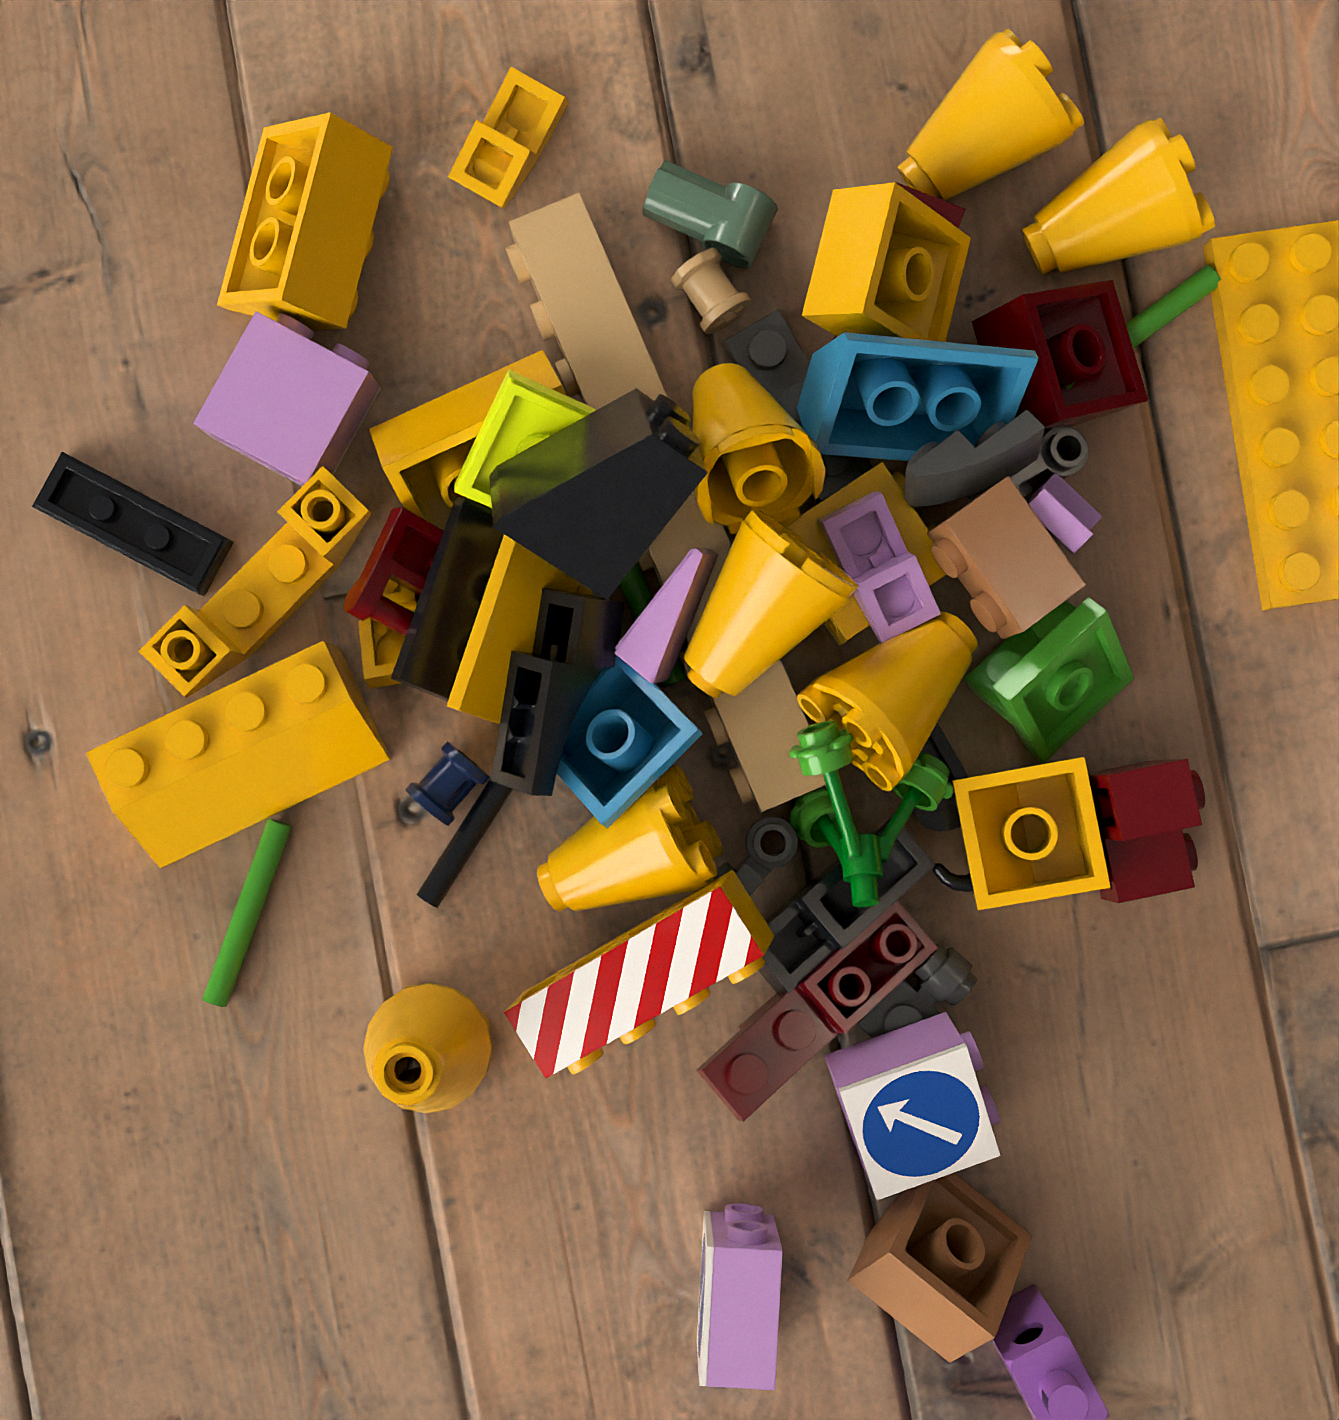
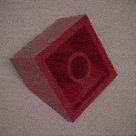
M1113 280L1022 294L971 321L978 345L1033 350L1036 352L1039 359L1015 418L1028 410L1045 427L1044 433L1049 432L1052 428L1059 426L1071 427L1148 401ZM1074 383L1069 390L1066 389L1065 386Z

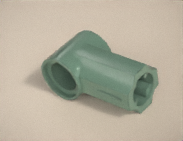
M664 160L661 167L657 169L649 186L643 205V216L701 241L702 247L705 250L717 248L722 256L721 261L739 268H750L755 261L778 207L772 198L754 187L736 182L729 183L725 187Z

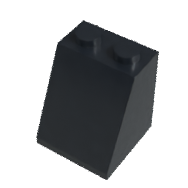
M636 388L497 465L489 476L494 528L607 600L708 473L698 449L701 442L688 425L691 420L690 416L668 397L659 394L653 400Z

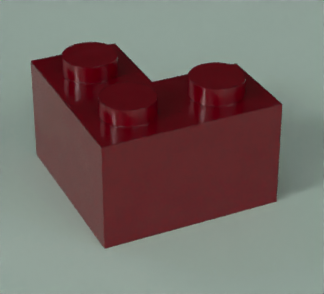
M1188 759L1144 761L1088 773L1111 887L1100 889L1101 899L1123 903L1195 888L1192 871L1197 870L1198 867L1197 852L1191 836L1188 833H1183L1182 829L1202 825L1199 809L1205 806V792L1199 774L1195 770H1190Z

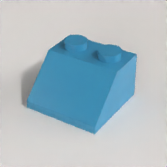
M616 655L614 668L604 667L577 712L563 748L557 775L597 820L608 829L703 733L656 683L652 684Z

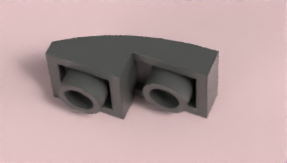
M1026 410L1008 424L1004 421H999L992 425L981 435L975 447L959 430L939 444L936 441L925 444L911 457L907 464L904 500L912 508L931 506L964 498L992 487L1005 477L1017 474L1038 459L1045 427Z

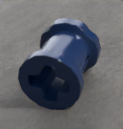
M447 741L441 748L443 756L419 783L411 782L405 790L431 815L449 826L455 820L452 812L477 783L485 784L490 776L462 751Z

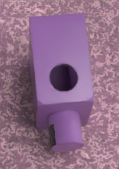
M1035 1284L1010 1296L996 1337L992 1341L1033 1420H1106L1110 1416L1065 1329ZM1035 1327L1040 1328L1038 1338L1027 1344L1015 1343L1016 1338L1025 1330Z

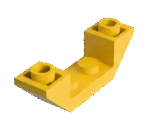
M324 466L277 511L287 523L200 610L183 605L138 651L184 697L193 695L249 658L341 565L371 512Z

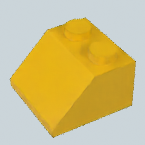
M895 182L834 189L802 316L837 337L847 332L946 342L971 237Z
M1085 757L952 781L977 910L1111 888Z

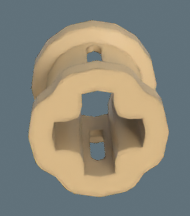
M709 248L695 255L678 268L670 279L676 290L685 291L703 318L700 322V327L705 334H711L725 327L739 317L752 303L746 292L739 293L721 268L719 263L722 260V256L717 248Z

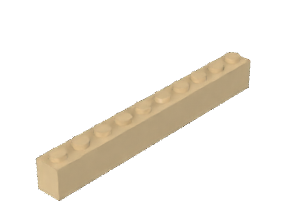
M580 192L509 221L515 244L505 247V251L519 284L531 280L539 301L529 306L543 340L546 341L555 337L564 359L554 362V365L567 396L571 398L579 394L584 404L597 410L636 388L653 400L659 394L667 397ZM694 491L638 560L642 571L654 568L659 582L663 586L691 548L712 549L718 554L685 638L687 647L732 546L722 524L713 521V526L704 519L696 502ZM685 649L680 651L679 658L687 675L691 667L684 660V654L687 650ZM781 659L737 696H732L725 692L719 698L708 695L713 707L704 710L703 714L717 746L728 742L738 766L728 769V772L742 805L754 801L757 810L763 812L826 785L823 774L803 775L798 759L790 758L789 756L790 748L800 743L797 732L809 726L802 708L798 704L797 696ZM689 680V682H690L692 688H693V687H696V685H694V684Z

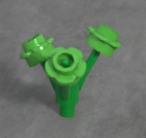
M824 721L807 726L797 732L800 743L790 748L789 756L790 758L798 759L803 775L823 774L827 789H815L800 796L790 813L789 823L796 831L797 837L805 840L810 846L822 848L831 845L842 865L843 880L851 883L853 906L871 907L878 905L877 880L883 878L882 863L888 861L894 842L915 807L926 811H934L943 798L949 799L952 797L954 787L948 782L950 771L936 757L920 752L910 772L893 788V791L903 800L882 835L879 837L875 834H860L856 831L837 770L854 760L850 743L854 740L853 736L847 733L845 729L838 730L836 721Z

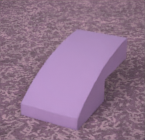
M1057 473L1047 478L1027 501L1044 527L1073 554L1093 535L1089 530L1103 517Z
M874 491L817 520L839 567L858 584L859 587L853 595L879 642L883 643L941 614L918 560L914 554L907 551L881 492Z

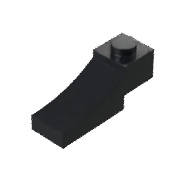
M542 589L532 653L511 651L491 781L531 796H552L563 748L577 712L604 667L614 668L616 658L615 647L621 634L625 602L612 599L606 600L602 597L584 593Z

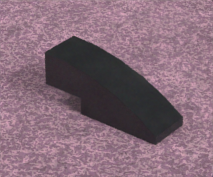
M890 817L888 820L882 823L870 834H875L880 837L892 817ZM903 827L894 842L888 861L882 863L883 878L877 880L879 904L871 907H855L852 903L851 883L843 880L842 865L839 859H837L765 920L775 937L765 955L762 956L766 963L758 971L777 994L790 993L836 950L844 949L936 864Z

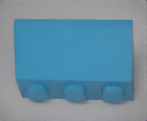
M844 332L812 353L796 409L803 429L815 441L821 454L909 461L925 444L931 441H936L939 444L957 430L975 447L981 435L992 425L999 421H1004L1006 424L1011 422L1015 418L1039 358L1033 350Z

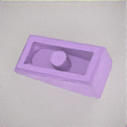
M691 548L615 647V654L652 684L667 681L675 666L718 557V554L712 549Z

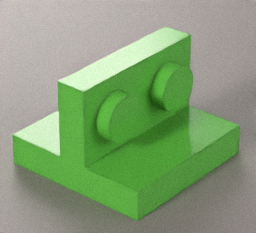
M1088 597L1077 608L1068 601H1064L1024 632L1008 637L964 679L975 695L1013 725L1025 749L1041 763H1044L1134 679V676L1107 610Z

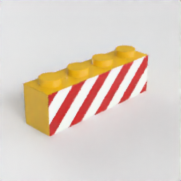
M732 869L710 882L707 886L696 890L525 990L504 1011V1014L545 1078L550 1077L565 1067L569 1069L571 1074H576L596 1062L604 1054L601 1047L613 1040L620 1038L623 1044L627 1045L648 1033L657 1024L654 1017L673 1007L676 1013L680 1015L696 1007L711 994L707 987L727 976L731 983L735 984L757 972L766 963L762 956L765 955L775 935Z

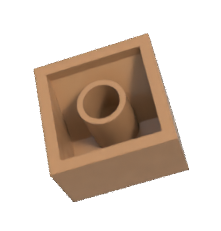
M1009 476L967 502L927 532V535L934 543L932 553L938 565L948 576L959 578L973 598L970 601V606L976 618L987 630L991 632L997 631L1002 639L1024 632L1086 586Z
M951 1173L900 1192L871 1229L848 1281L951 1363L996 1337L1032 1235L958 1175Z

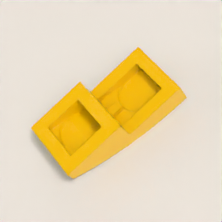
M510 67L483 123L476 119L448 178L505 209L541 155L569 101L565 96Z

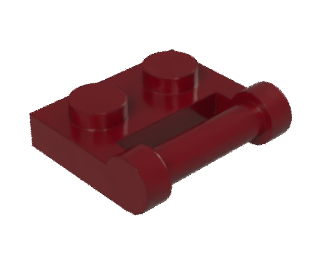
M404 507L392 508L360 578L354 583L347 594L343 607L344 611L362 621L370 617L406 637L414 612L386 598L382 594L390 579L421 595L444 530Z

